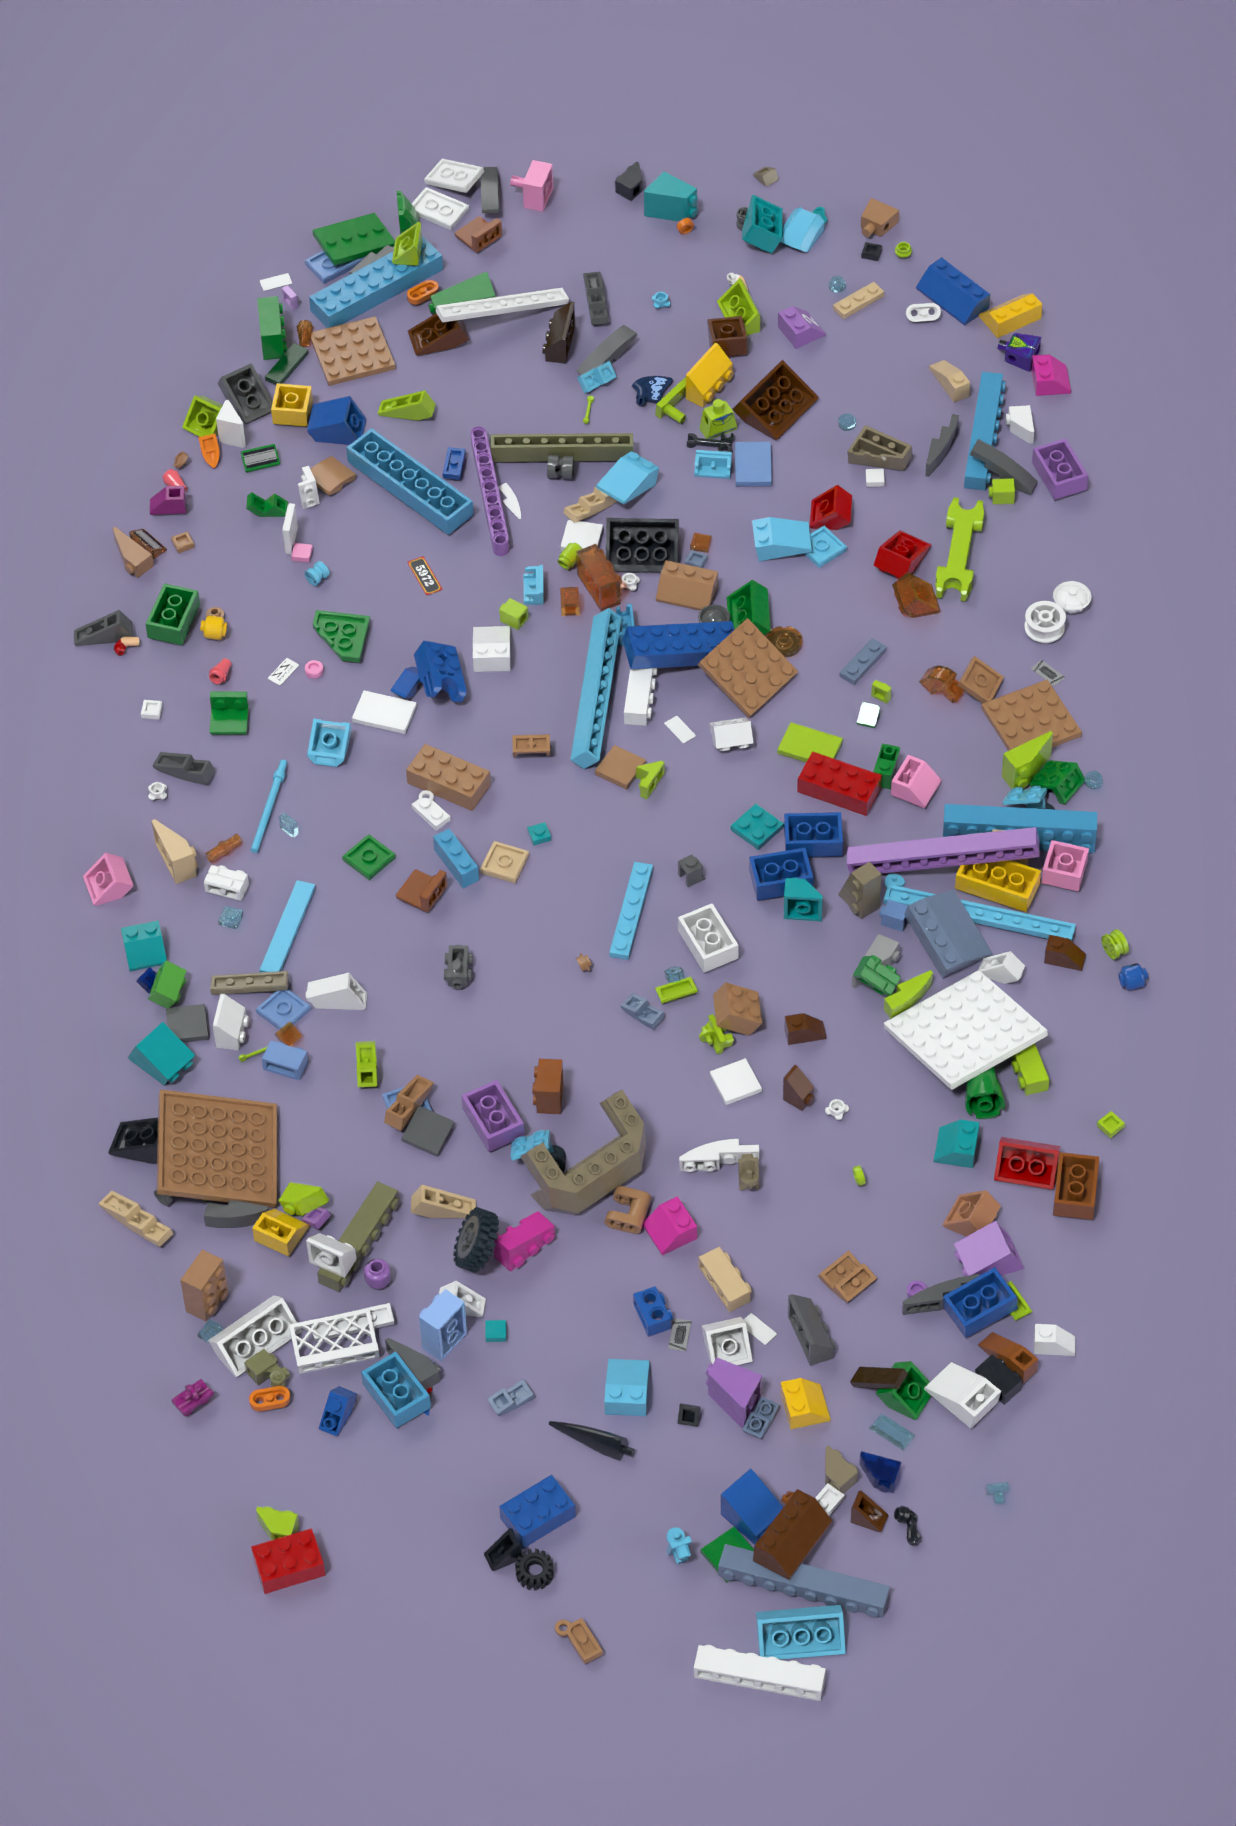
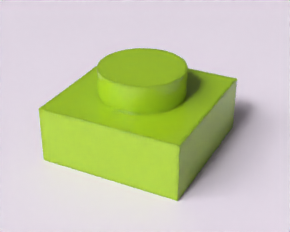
M875 680L872 683L871 696L887 704L891 699V687L886 683Z
M1110 1111L1097 1121V1127L1109 1138H1112L1125 1128V1122Z

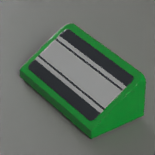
M275 444L241 451V460L246 473L280 465Z

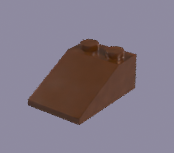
M437 313L408 330L417 356L453 349L469 340L463 320L442 322Z

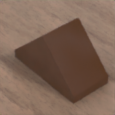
M862 1490L858 1491L851 1508V1523L881 1532L888 1514Z

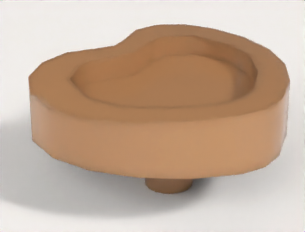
M184 451L178 453L173 466L179 469L183 464L185 465L188 454Z

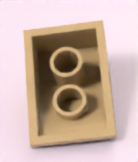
M151 820L155 844L175 884L197 877L196 869L198 864L194 858L196 857L194 847H190L186 839L157 820Z

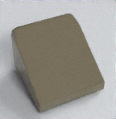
M765 166L753 174L764 186H769L779 179L776 169Z

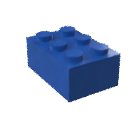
M841 812L784 813L785 851L806 848L808 857L842 856Z
M806 848L749 857V872L757 900L784 896L786 878L805 879L813 886V874Z
M994 1267L944 1295L943 1305L945 1311L963 1336L967 1338L1017 1310V1297Z
M552 1474L499 1506L500 1519L508 1529H513L523 1549L576 1517L575 1504Z

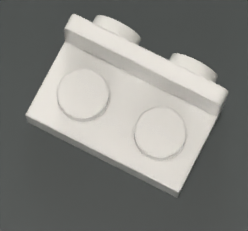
M309 466L302 468V482L298 483L303 509L320 504L316 480Z

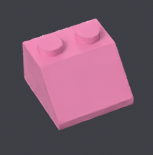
M106 852L83 875L93 905L96 906L123 898L134 886L123 857Z

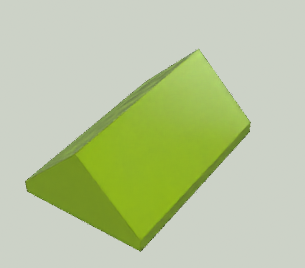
M739 278L717 300V303L724 317L742 316L746 335L760 332V313L743 280Z

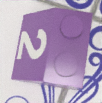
M791 306L778 312V328L796 349L826 336L824 330L808 311Z

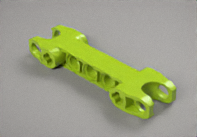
M954 497L948 507L946 528H954L947 567H937L936 598H942L946 589L954 588L960 591V600L966 601L971 592L974 570H968L966 566L973 531L982 532L984 509L982 500H978L973 509L966 510L959 506V498Z

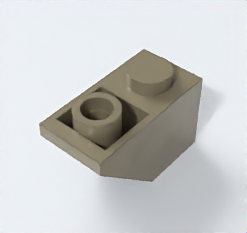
M828 1445L825 1449V1484H830L844 1494L858 1482V1470L852 1463L844 1460L838 1450H833Z

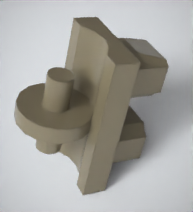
M752 1153L742 1154L741 1159H738L739 1190L747 1188L759 1189L758 1157L754 1158Z

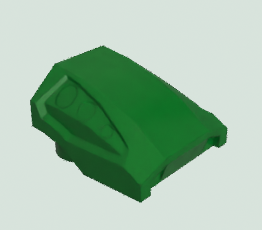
M400 190L396 192L401 234L419 222V217L414 206Z

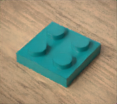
M756 803L730 825L732 832L757 850L761 849L784 828L783 822Z

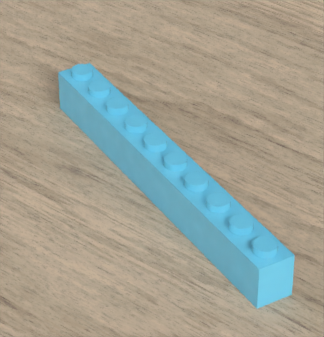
M610 608L593 617L570 759L583 769L593 765L600 759L622 619L621 616Z

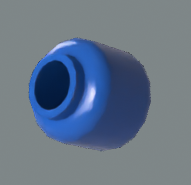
M1135 963L1123 966L1121 972L1118 973L1121 987H1125L1129 991L1144 987L1148 974L1146 968H1142L1140 964Z

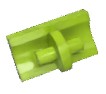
M714 1014L708 1015L709 1021L701 1028L702 1032L699 1034V1039L701 1042H707L708 1045L712 1044L716 1054H721L724 1048L732 1046L734 1038L730 1033H722L726 1029L717 1027Z

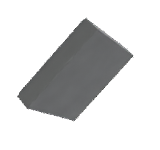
M205 1004L166 1009L167 1025L183 1043L209 1039Z
M418 1106L401 1141L434 1156H438L454 1126V1121Z

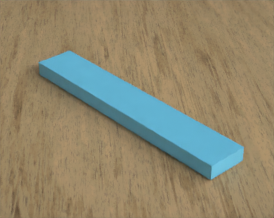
M296 881L260 967V973L282 970L315 891V884Z

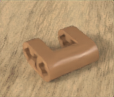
M618 1186L615 1189L613 1199L619 1204L630 1206L629 1212L626 1214L618 1211H608L604 1223L612 1229L638 1234L643 1226L652 1196L641 1190Z

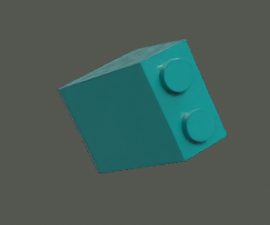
M664 171L644 190V216L672 221L694 218L698 212L697 188Z
M162 1022L134 1047L127 1058L162 1085H165L168 1082L172 1084L180 1076L178 1073L182 1069L186 1071L193 1064L192 1059L195 1054Z

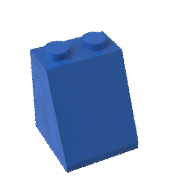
M351 396L313 404L312 412L310 413L307 431L315 442L350 445L363 435L366 417Z
M751 1468L721 1493V1515L754 1545L783 1508Z

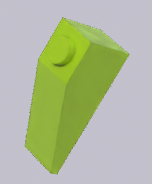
M423 390L382 400L377 414L384 417L422 420L432 417L436 404L429 394Z

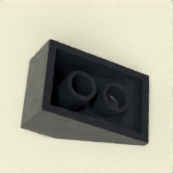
M158 1117L120 1122L108 1153L122 1158L157 1163Z

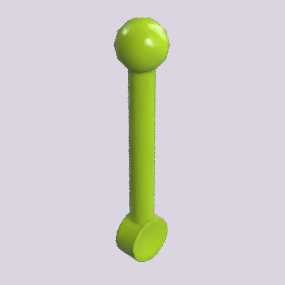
M591 395L587 397L588 405L585 418H583L584 424H588L590 421L591 403L594 402V397Z
M267 1047L246 1055L241 1054L238 1059L240 1062H244L249 1057L265 1052Z

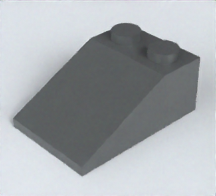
M252 363L220 378L218 385L226 400H229L244 424L271 413L273 402Z

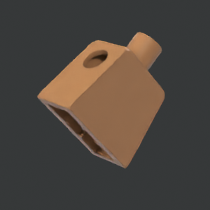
M871 198L861 216L862 234L865 237H870L872 233L879 237L885 235L898 224L899 210Z

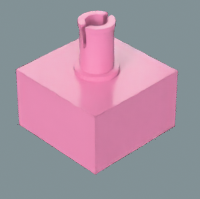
M533 160L525 178L512 176L510 185L523 188L524 208L544 211L553 190L552 164Z

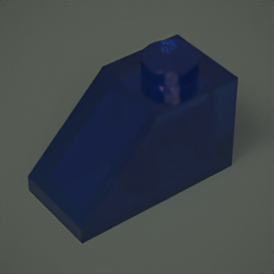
M861 1451L859 1465L872 1486L881 1492L894 1493L901 1473V1462Z

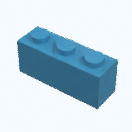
M450 829L433 836L434 851L462 888L479 881L478 866Z

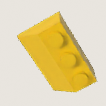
M1033 293L1022 294L980 313L979 318L999 338L1041 319L1042 303Z
M714 343L686 374V399L703 408L712 401L714 395L722 390L724 384L730 381L734 374L733 363L717 343Z

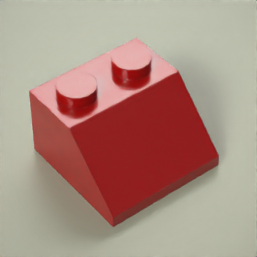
M837 484L812 499L809 527L811 529H819L825 526L829 530H838L848 525L851 520L852 495Z

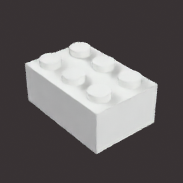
M713 904L678 917V932L704 973L738 959V944Z

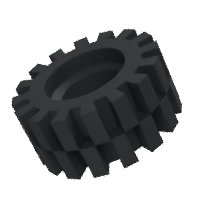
M531 1549L528 1550V1554L525 1551L521 1553L522 1558L518 1556L515 1563L518 1583L521 1582L523 1588L526 1585L528 1590L534 1587V1591H537L538 1586L544 1589V1584L548 1586L550 1580L553 1579L554 1569L551 1556L549 1554L546 1555V1552L543 1550L540 1554L539 1549H535L534 1553H532ZM532 1564H538L543 1568L542 1572L538 1575H530L526 1569Z

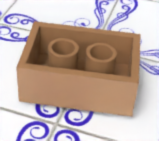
M202 1249L180 1279L186 1312L207 1322L210 1316H214L220 1302L227 1298L229 1290L223 1259Z

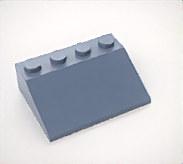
M954 890L925 897L908 905L904 915L942 979L993 954Z

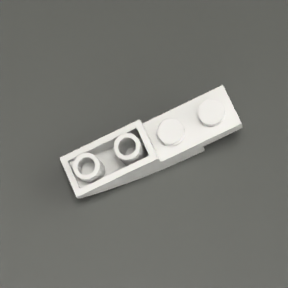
M739 1139L708 1143L680 1156V1171L711 1172L719 1170V1163H738V1159H741L742 1154L752 1153L753 1157H758L759 1161V1145H739Z

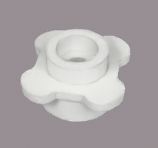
M626 573L622 576V582L619 583V586L622 589L626 588L634 591L637 589L636 585L640 582V579L633 573Z
M160 782L152 783L148 787L150 791L148 798L150 800L165 799L167 797L165 793L167 786Z
M839 1099L832 1100L829 1107L825 1109V1113L834 1116L836 1120H841L843 1114L849 1111L848 1105H845Z

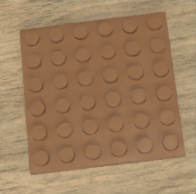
M160 1089L158 1094L157 1194L221 1202L236 1200L275 1208L277 1204V1104Z

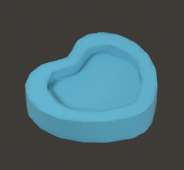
M890 873L885 878L884 885L886 889L888 884L903 887L905 881L902 876Z

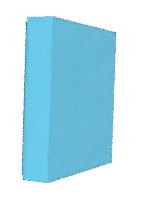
M822 526L810 534L812 552L803 554L820 568L845 553L847 546L828 528Z

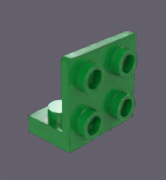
M210 691V734H247L249 711L247 691Z
M1049 760L1034 776L1029 785L1030 787L1041 786V788L1052 789L1059 804H1066L1083 784L1085 778L1077 763Z

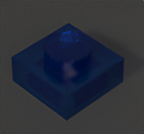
M149 967L136 982L150 994L157 973Z

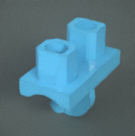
M680 1528L670 1529L666 1536L669 1543L666 1549L668 1556L673 1554L676 1565L688 1561V1557L691 1556L689 1546L692 1541L690 1536L685 1538V1534Z

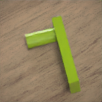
M686 377L656 404L655 416L661 419L666 414L680 424L685 421L686 415L674 406L686 396Z

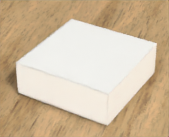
M866 469V487L884 486V469Z
M144 700L141 718L160 720L163 707L162 701Z

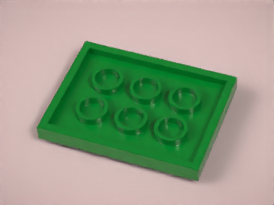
M375 213L313 229L314 238L333 265L366 257L370 252L377 254L386 245L391 247L395 245V240Z

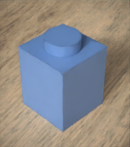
M888 899L886 905L881 907L879 913L881 925L903 932L908 922L904 915L908 905Z

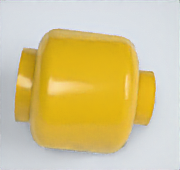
M208 615L205 621H201L200 631H203L205 638L221 640L222 636L225 637L227 622H225L223 617Z

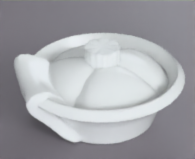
M1076 581L1063 582L1053 592V599L1056 604L1061 606L1065 613L1069 614L1081 612L1090 603L1092 598L1089 588Z

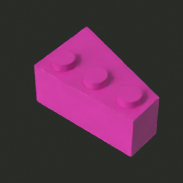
M539 1211L520 1220V1225L517 1227L509 1226L506 1228V1233L502 1235L497 1233L498 1237L494 1240L496 1244L493 1247L494 1257L510 1272L522 1266L527 1258L537 1254L542 1246L549 1244L555 1237V1226Z

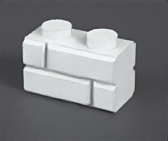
M211 865L204 880L205 892L242 901L249 886L248 874L241 870H229L222 865L218 867Z

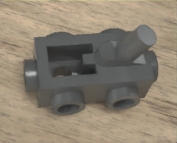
M449 945V953H445V965H448V969H444V980H447L448 986L454 989H461L463 986H467V981H471L472 971L468 969V965H472V953H469L468 946Z

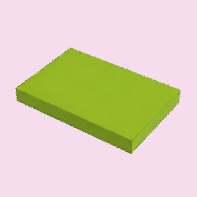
M790 722L777 749V754L807 762L813 751L835 759L843 743V738Z

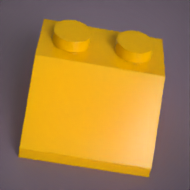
M803 1378L781 1382L780 1395L790 1429L829 1422L831 1420L819 1383Z

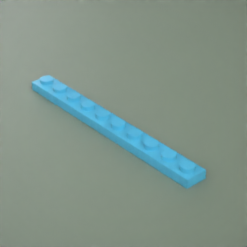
M888 884L884 904L889 899L910 905L925 897L936 894ZM961 900L974 923L1047 939L1049 934L1068 938L1071 941L1073 939L1076 924Z

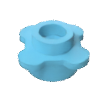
M657 292L652 296L655 308L670 306L668 294L665 292Z

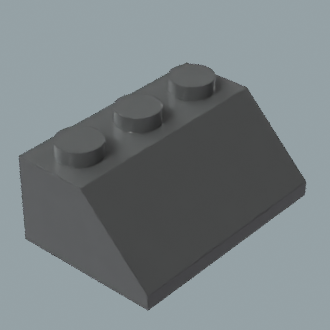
M791 1294L788 1295V1318L809 1365L812 1366L833 1359V1350H836L835 1343L827 1335L826 1323L820 1320L821 1315L818 1306H814L811 1298Z

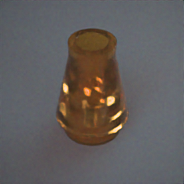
M301 320L296 326L299 345L308 347L314 327L312 322Z

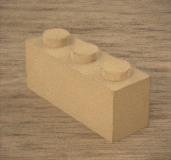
M719 1246L698 1257V1268L729 1312L750 1302L751 1287L747 1282L744 1283L739 1269L733 1267L727 1252H723Z

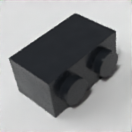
M993 1354L975 1369L976 1374L986 1378L1001 1391L999 1401L1004 1405L1021 1391V1376L1016 1371L1009 1369L1002 1359L996 1358Z

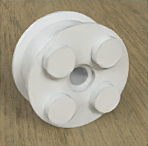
M1051 601L1033 603L1026 610L1025 632L1032 640L1043 644L1058 640L1065 630L1066 614L1063 608Z

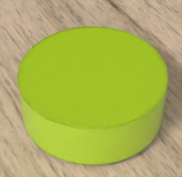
M854 1166L852 1171L856 1184L858 1186L866 1184L861 1166Z

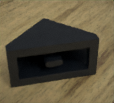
M509 1528L484 1553L492 1571L517 1562L518 1556L522 1558L521 1545L512 1528Z

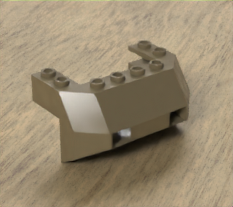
M623 1090L615 1092L599 1103L619 1133V1136L564 1173H562L543 1142L520 1156L540 1186V1189L532 1193L531 1196L544 1210L576 1215L642 1171L646 1148L644 1122Z

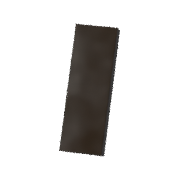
M859 1367L850 1383L853 1387L899 1389L908 1373L902 1368Z

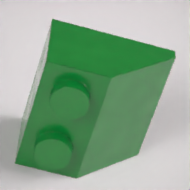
M911 1361L895 1362L892 1368L905 1369L908 1373L899 1389L879 1388L876 1395L888 1408L913 1420H917L931 1397L924 1390L930 1381Z

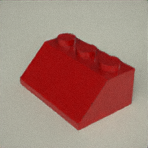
M1001 1137L994 1180L1053 1190L1061 1146Z

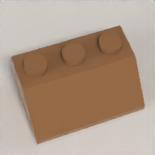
M666 560L660 575L656 601L701 611L702 608L712 604L718 588V571Z

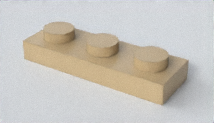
M872 282L833 304V310L841 318L845 319L884 297L885 291L875 282Z

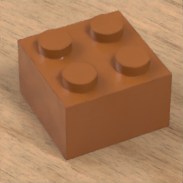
M539 1058L538 1066L534 1067L533 1105H536L537 1113L561 1114L564 1082L563 1060Z

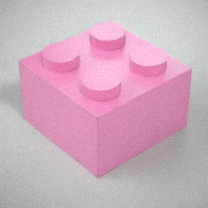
M1051 840L1043 867L1041 883L1079 892L1088 861L1089 848Z

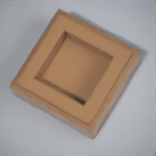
M188 531L171 537V542L177 553L195 548Z

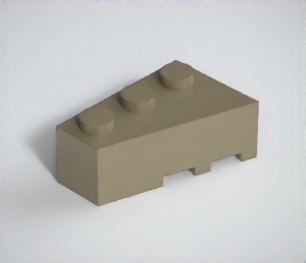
M865 425L847 451L848 463L904 471L912 459V445Z
M868 862L851 872L838 894L848 904L851 911L861 919L880 908L881 873Z

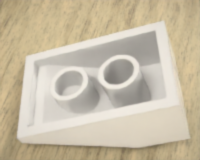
M510 626L473 627L474 672L511 671Z

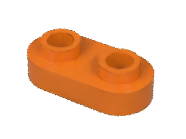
M427 280L407 291L408 302L417 305L430 299L431 295L439 292L438 283L434 280Z
M284 1386L258 1389L249 1396L250 1407L255 1411L283 1408L291 1400L290 1392Z

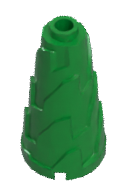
M994 1066L967 1081L965 1109L970 1116L973 1113L976 1114L977 1119H990L999 1115L1001 1108L1004 1110L1005 1099L999 1081L996 1079Z

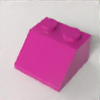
M1050 354L1032 356L1031 371L1036 396L1071 394L1067 366Z
M678 1196L660 1204L643 1223L644 1229L661 1255L697 1239V1225Z

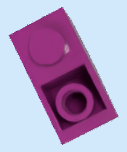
M166 486L150 498V515L186 513L184 486Z

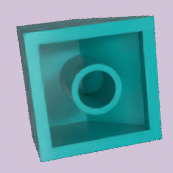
M786 878L784 919L822 922L823 896L805 879Z
M159 920L121 928L129 972L160 966L167 960Z
M959 1119L939 1127L933 1162L973 1168L980 1122Z

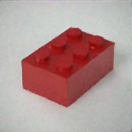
M312 1528L251 1546L253 1560L264 1594L325 1576L324 1563Z

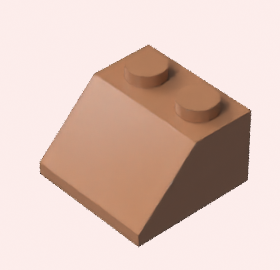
M987 1190L960 1194L942 1225L967 1237L991 1224L997 1217V1212L1001 1205Z

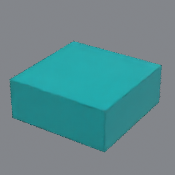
M485 1320L486 1342H506V1320Z

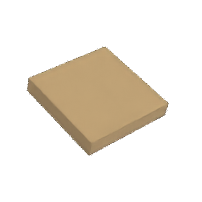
M494 841L480 868V873L516 884L529 857V851Z

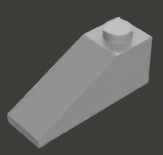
M878 934L865 956L875 955L882 960L881 964L891 966L900 957L899 942ZM852 975V987L856 988L863 984Z

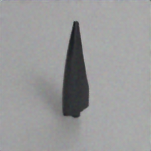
M549 1421V1425L613 1459L620 1461L623 1454L632 1457L635 1453V1449L628 1447V1440L625 1437L588 1426Z

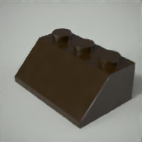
M572 301L556 310L553 318L549 320L550 331L546 332L547 343L543 344L542 349L546 362L563 364L567 362L575 330V302Z

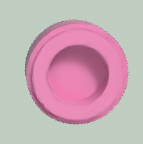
M312 660L305 665L307 677L316 679L322 676L324 671L321 662Z

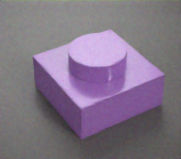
M318 1207L307 1213L302 1220L309 1224V1226L319 1229L331 1215L328 1210Z

